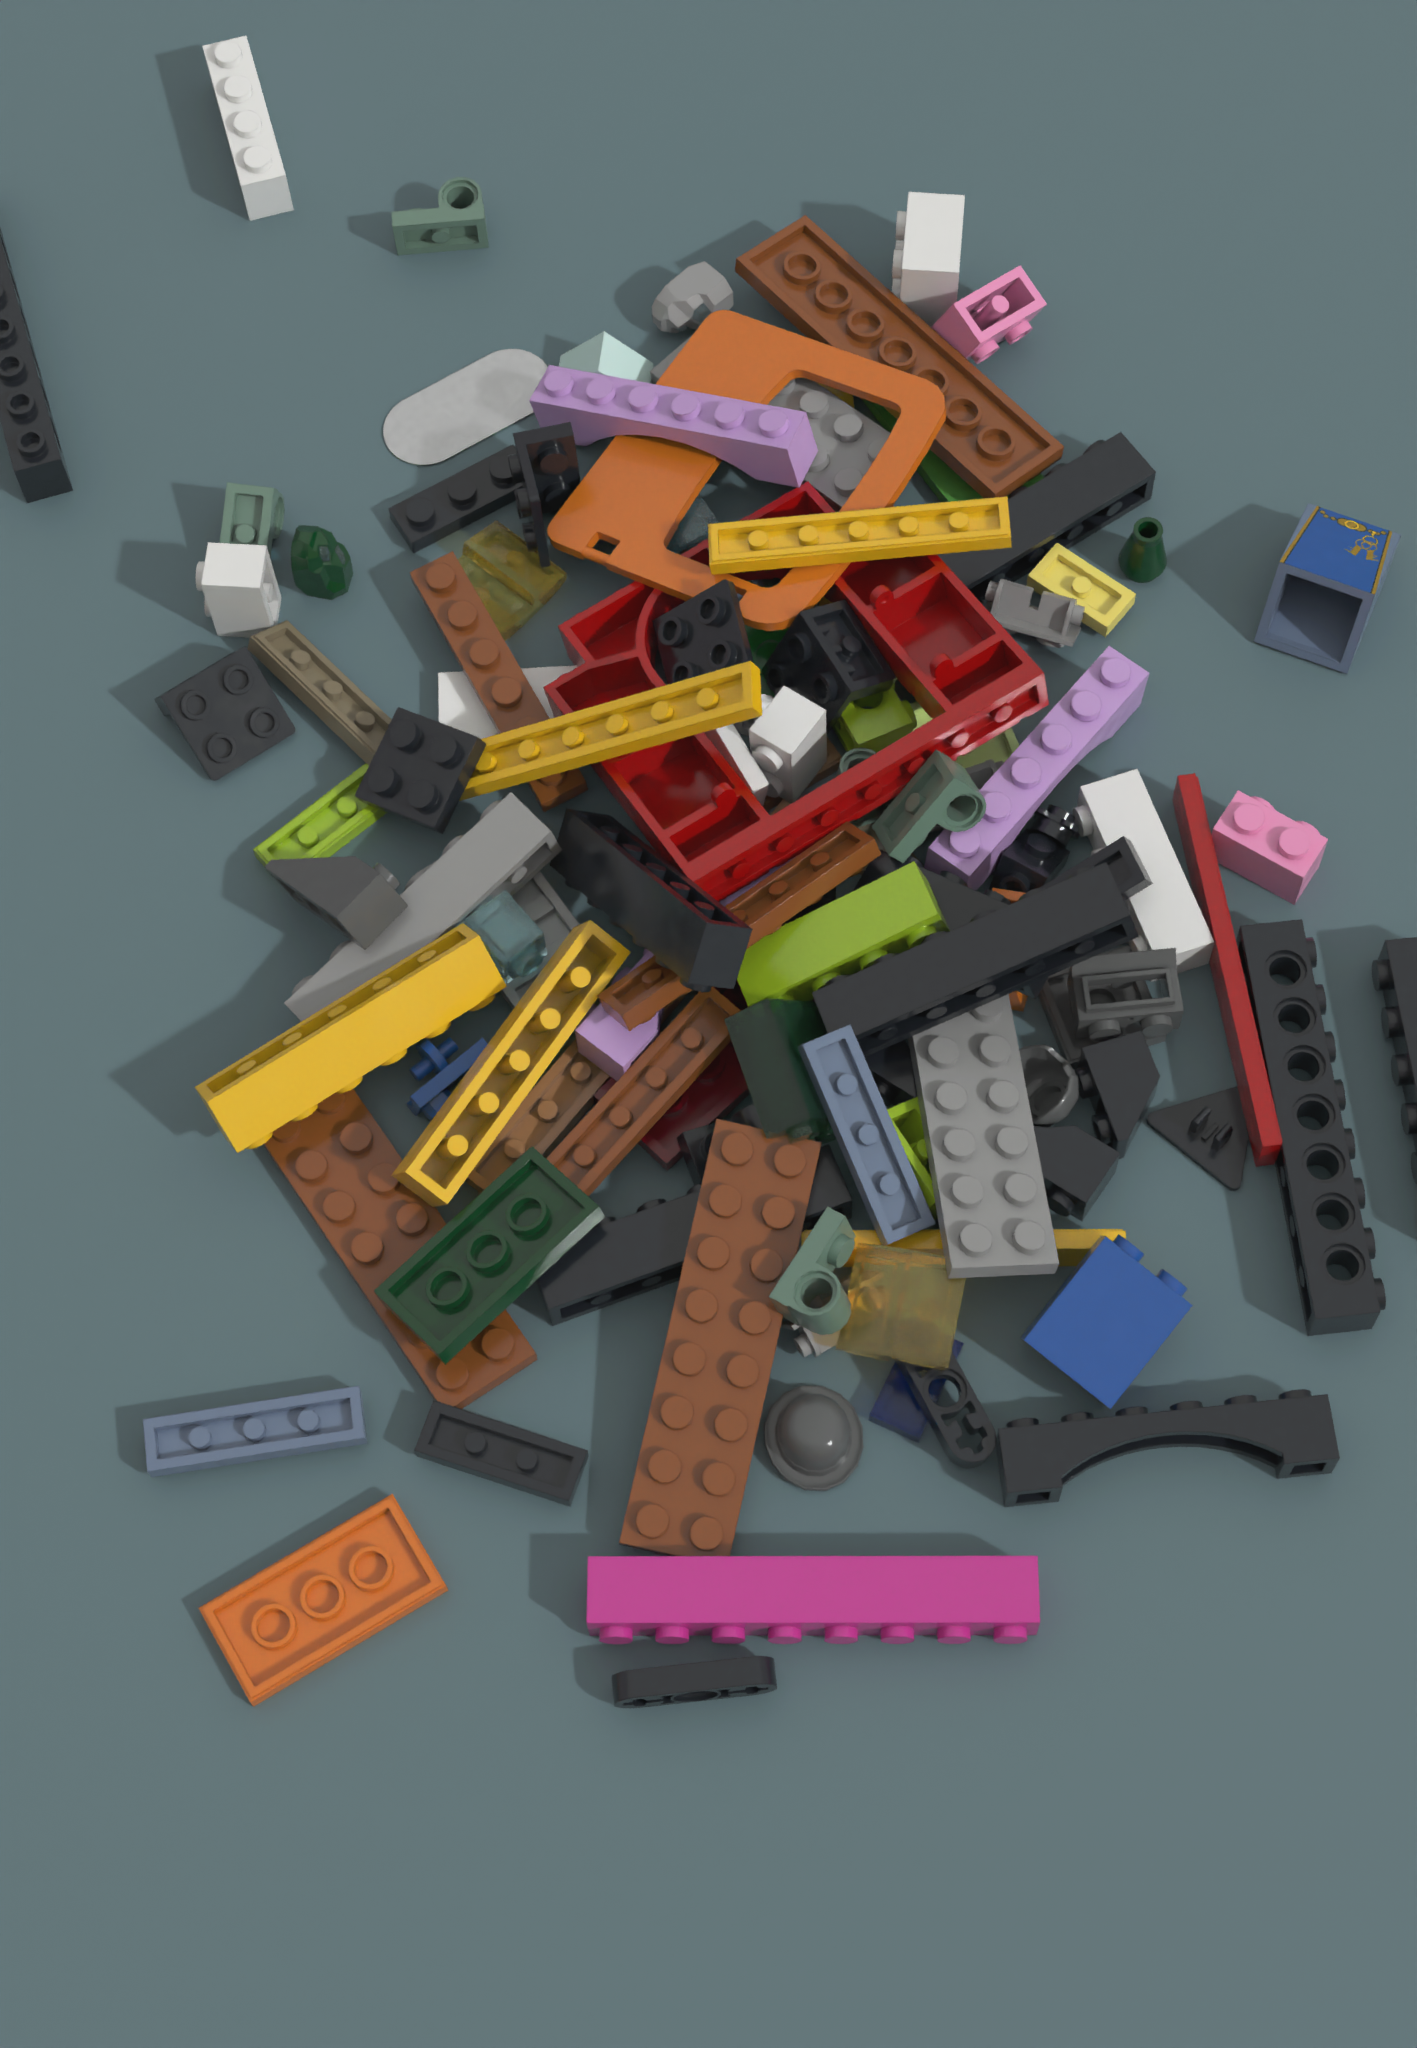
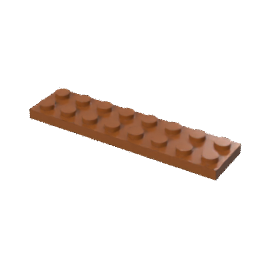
M806 215L736 258L735 272L807 338L916 375L937 385L945 397L947 416L929 449L983 498L1008 496L1061 459L1064 446ZM883 406L898 420L899 412Z
M354 1089L341 1094L334 1093L318 1103L317 1109L310 1116L299 1121H289L273 1131L272 1137L263 1146L435 1401L463 1409L538 1360L536 1352L505 1309L445 1365L374 1293V1290L440 1231L446 1225V1222L435 1207L429 1205L391 1176L401 1163L402 1158Z
M716 1119L619 1545L667 1556H730L783 1319V1314L777 1311L769 1295L797 1254L822 1142Z

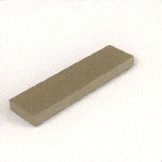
M288 620L250 636L247 649L364 762L370 765L392 719Z

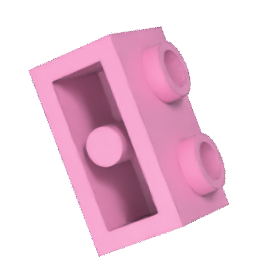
M1020 265L952 304L931 328L968 361L973 359L977 365L992 356L1000 348L998 343L1006 339L1008 344L1011 345L1028 334L1033 329L1029 322L1047 303Z
M1239 790L1221 815L1211 834L1219 864L1294 905L1319 868L1328 842V838L1320 835L1319 831L1311 824L1304 821H1294L1276 811L1268 801L1256 796L1250 797Z

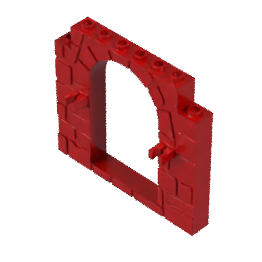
M807 481L799 488L781 495L778 499L741 518L739 521L831 513L835 511ZM708 539L681 555L709 566ZM937 554L851 562L823 596L831 603L844 599L847 600L899 682L914 696L915 700L930 718H933L931 721L771 816L704 732L590 764L656 852L718 902L767 874L771 868L778 867L802 853L845 822H850L853 819L857 820L897 796L935 750L956 761L960 755H966L1016 725L1022 718H1028L1049 705L1044 672ZM792 568L728 574L745 581L773 580V578L782 580ZM634 581L558 625L568 657L577 668L559 676L556 680L543 687L554 718L665 686L666 684L655 671L658 643L652 620L686 601Z

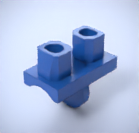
M450 1037L437 1047L425 1038L415 1045L422 1059L409 1069L410 1073L417 1081L423 1079L431 1071L436 1074L435 1077L410 1096V1101L406 1105L415 1116L423 1112L430 1121L434 1118L451 1095L449 1089L465 1076L488 1043L483 1037L450 1064H448L446 1059L459 1049Z

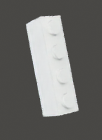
M247 36L202 46L249 220L252 221L293 211L294 208L285 170Z
M1138 769L1080 786L1077 807L1073 808L1072 813L1076 818L1074 823L1079 828L1078 833L1081 837L1088 836L1093 847L1091 856L1124 836L1131 840L1153 883L1124 901L1139 936L1129 941L1132 952L1176 948L1177 973L1208 964L1214 946V939Z

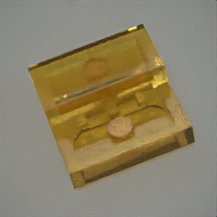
M497 520L465 541L462 556L458 558L460 565L505 641L521 629L553 597L567 579V573L551 560V566L541 568L537 551L527 552L525 541Z
M858 1243L847 1292L851 1303V1315L846 1325L839 1330L836 1350L888 1362L894 1359L943 1371L947 1370L966 1278L948 1279L945 1258L941 1255Z

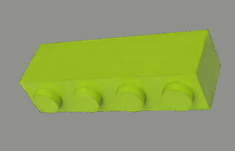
M915 861L781 926L773 934L757 941L746 949L737 981L748 1007L763 1023L769 1020L778 1021L791 1016L796 1012L798 1006L814 999L812 992L823 988L830 979L839 975L857 973L872 966L881 956L890 953L900 954L920 945L927 936L941 931L949 932L950 929L928 880Z

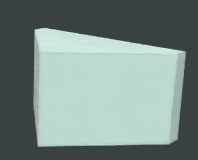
M605 331L562 354L559 362V367L652 383L650 371L654 368L653 363Z

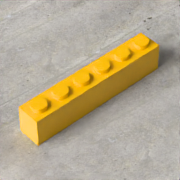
M592 920L573 927L391 1176L432 1207L448 1205L597 1000V995L605 989L631 952Z
M462 923L195 1086V1089L223 1136L234 1150L239 1153L244 1149H254L266 1143L272 1137L273 1131L287 1122L299 1121L310 1116L317 1109L318 1103L334 1093H345L355 1088L362 1081L363 1075L379 1065L387 1066L397 1062L407 1053V1048L421 1039L433 1038L442 1034L451 1026V1021L468 1010L476 1011L489 1005L494 1000L495 994L507 986L480 936Z

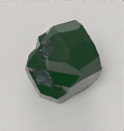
M299 525L296 528L291 545V569L295 585L307 596L333 600L347 593L353 576L351 557L345 546L336 541L332 532L319 526Z

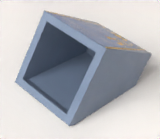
M1308 503L1280 559L1254 642L1347 674L1387 577L1401 534Z

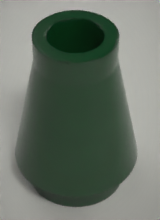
M1144 517L1139 519L1134 524L1131 535L1119 553L1118 562L1121 570L1127 578L1137 583H1147L1154 580L1163 573L1167 565L1162 537L1163 527L1155 518Z

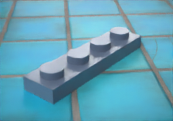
M851 1025L798 1046L799 1053L881 1245H889L936 1224Z
M359 1386L143 1419L147 1472L151 1477L368 1444L362 1391Z

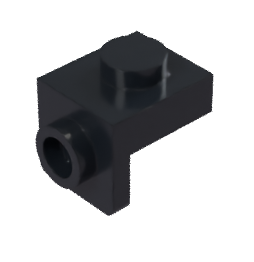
M1026 828L1002 854L989 890L998 888L1026 893L1040 888L1059 874L1064 868L1071 851L1056 844L1049 836L1035 833Z

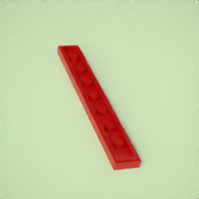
M1195 773L1178 775L1172 801L1193 894L1214 939L1209 964L1255 1166L1274 1165L1283 1141L1199 779Z

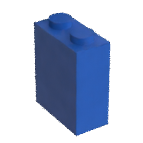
M1119 1234L1113 1242L1106 1236L1098 1238L1020 1337L1109 1409L1114 1406L1193 1306L1182 1297L1187 1288L1164 1269H1161L1156 1276L1139 1263L1144 1253Z

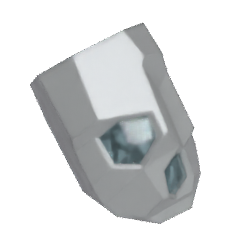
M704 261L688 266L665 285L655 298L652 305L653 323L661 331L670 333L683 332L687 329H698L708 315L718 310H729L734 305L733 291L725 277Z

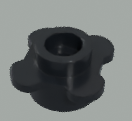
M1049 804L1046 810L1038 807L1034 812L1035 820L1030 828L1031 831L1049 836L1056 844L1063 848L1067 847L1071 838H1079L1080 834L1077 832L1079 828L1073 824L1076 818L1064 809Z

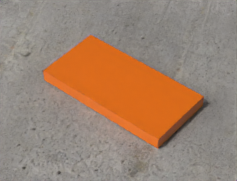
M391 1494L199 1607V1610L247 1698L254 1707L447 1592L448 1588L394 1495Z

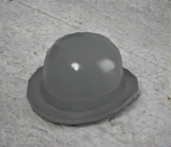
M801 1385L783 1393L770 1407L764 1424L765 1447L772 1465L786 1481L803 1490L827 1491L844 1483L858 1467L864 1448L863 1427L855 1408L840 1393L824 1386Z

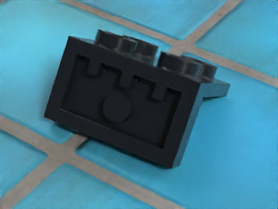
M570 422L513 433L516 454L507 455L513 484H522L521 488L514 490V497L519 519L527 517L529 519V522L522 523L527 552L537 551L541 568L551 566L542 514L560 510L581 482L574 434Z
M724 579L652 620L667 684L747 661L754 663L735 585L732 581Z
M846 599L799 612L762 668V675L775 695L783 686H786L826 710L827 734L851 701L887 691L897 679Z
M246 646L235 650L154 699L164 716L171 715L212 781L220 779L294 734L296 730Z

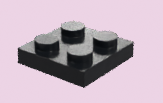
M398 707L355 797L367 805L443 834L485 749L486 743L477 736Z

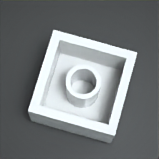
M908 192L907 211H897L896 247L894 249L892 268V293L932 327L952 304L957 302L965 195Z

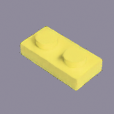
M1056 543L1027 577L1026 586L1033 587L1034 591L1042 595L1043 591L1077 599V605L1085 607L1082 622L1105 638L1135 603L1136 593L1059 543Z

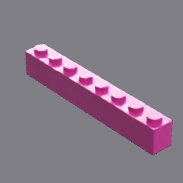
M588 1556L586 1624L589 1635L599 1636V1641L606 1644L631 1643L633 1636H655V1641L662 1644L689 1642V1636H711V1641L719 1644L745 1642V1636H768V1642L775 1644L799 1643L802 1641V1636H824V1641L827 1643L850 1644L858 1641V1635H880L881 1642L888 1644L911 1643L914 1641V1635H937V1641L944 1644L967 1643L971 1641V1635H993V1641L996 1643L1018 1644L1026 1642L1027 1635H1037L1040 1625L1038 1556Z

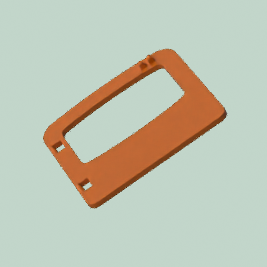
M718 310L708 315L656 382L657 385L768 405L791 380L806 378L899 412L900 416L888 439L839 512L892 507L927 454L947 416L943 393L937 385L927 379L730 310ZM616 435L547 527L549 540L557 550L582 560L586 558L606 566L609 571L684 601L691 599L724 579L732 581L735 585L736 593L743 596L739 601L744 625L764 631L783 630L790 627L799 612L814 608L851 563L793 567L777 585L766 588L728 573L711 575L710 566L668 550L667 546L680 522L702 488L720 465L722 459L693 446L654 436ZM599 539L616 545V548L610 555L593 548Z

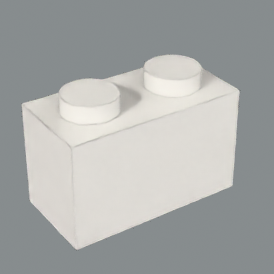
M208 542L205 562L199 561L196 567V588L204 593L205 615L212 617L217 635L250 638L254 634L277 625L282 597L267 545Z
M786 686L781 688L762 712V716L758 717L749 729L750 753L769 783L766 795L773 798L780 796L790 803L795 802L827 761L826 710Z

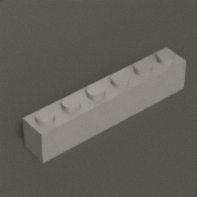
M512 792L504 799L493 802L483 811L480 821L465 835L457 836L447 844L442 856L427 870L419 871L408 881L405 891L400 894V897L407 903L408 907L366 950L351 940L342 942L334 949L329 961L317 973L303 978L294 987L292 996L284 1004L302 1022L458 925L464 923L475 932L562 850L552 831Z

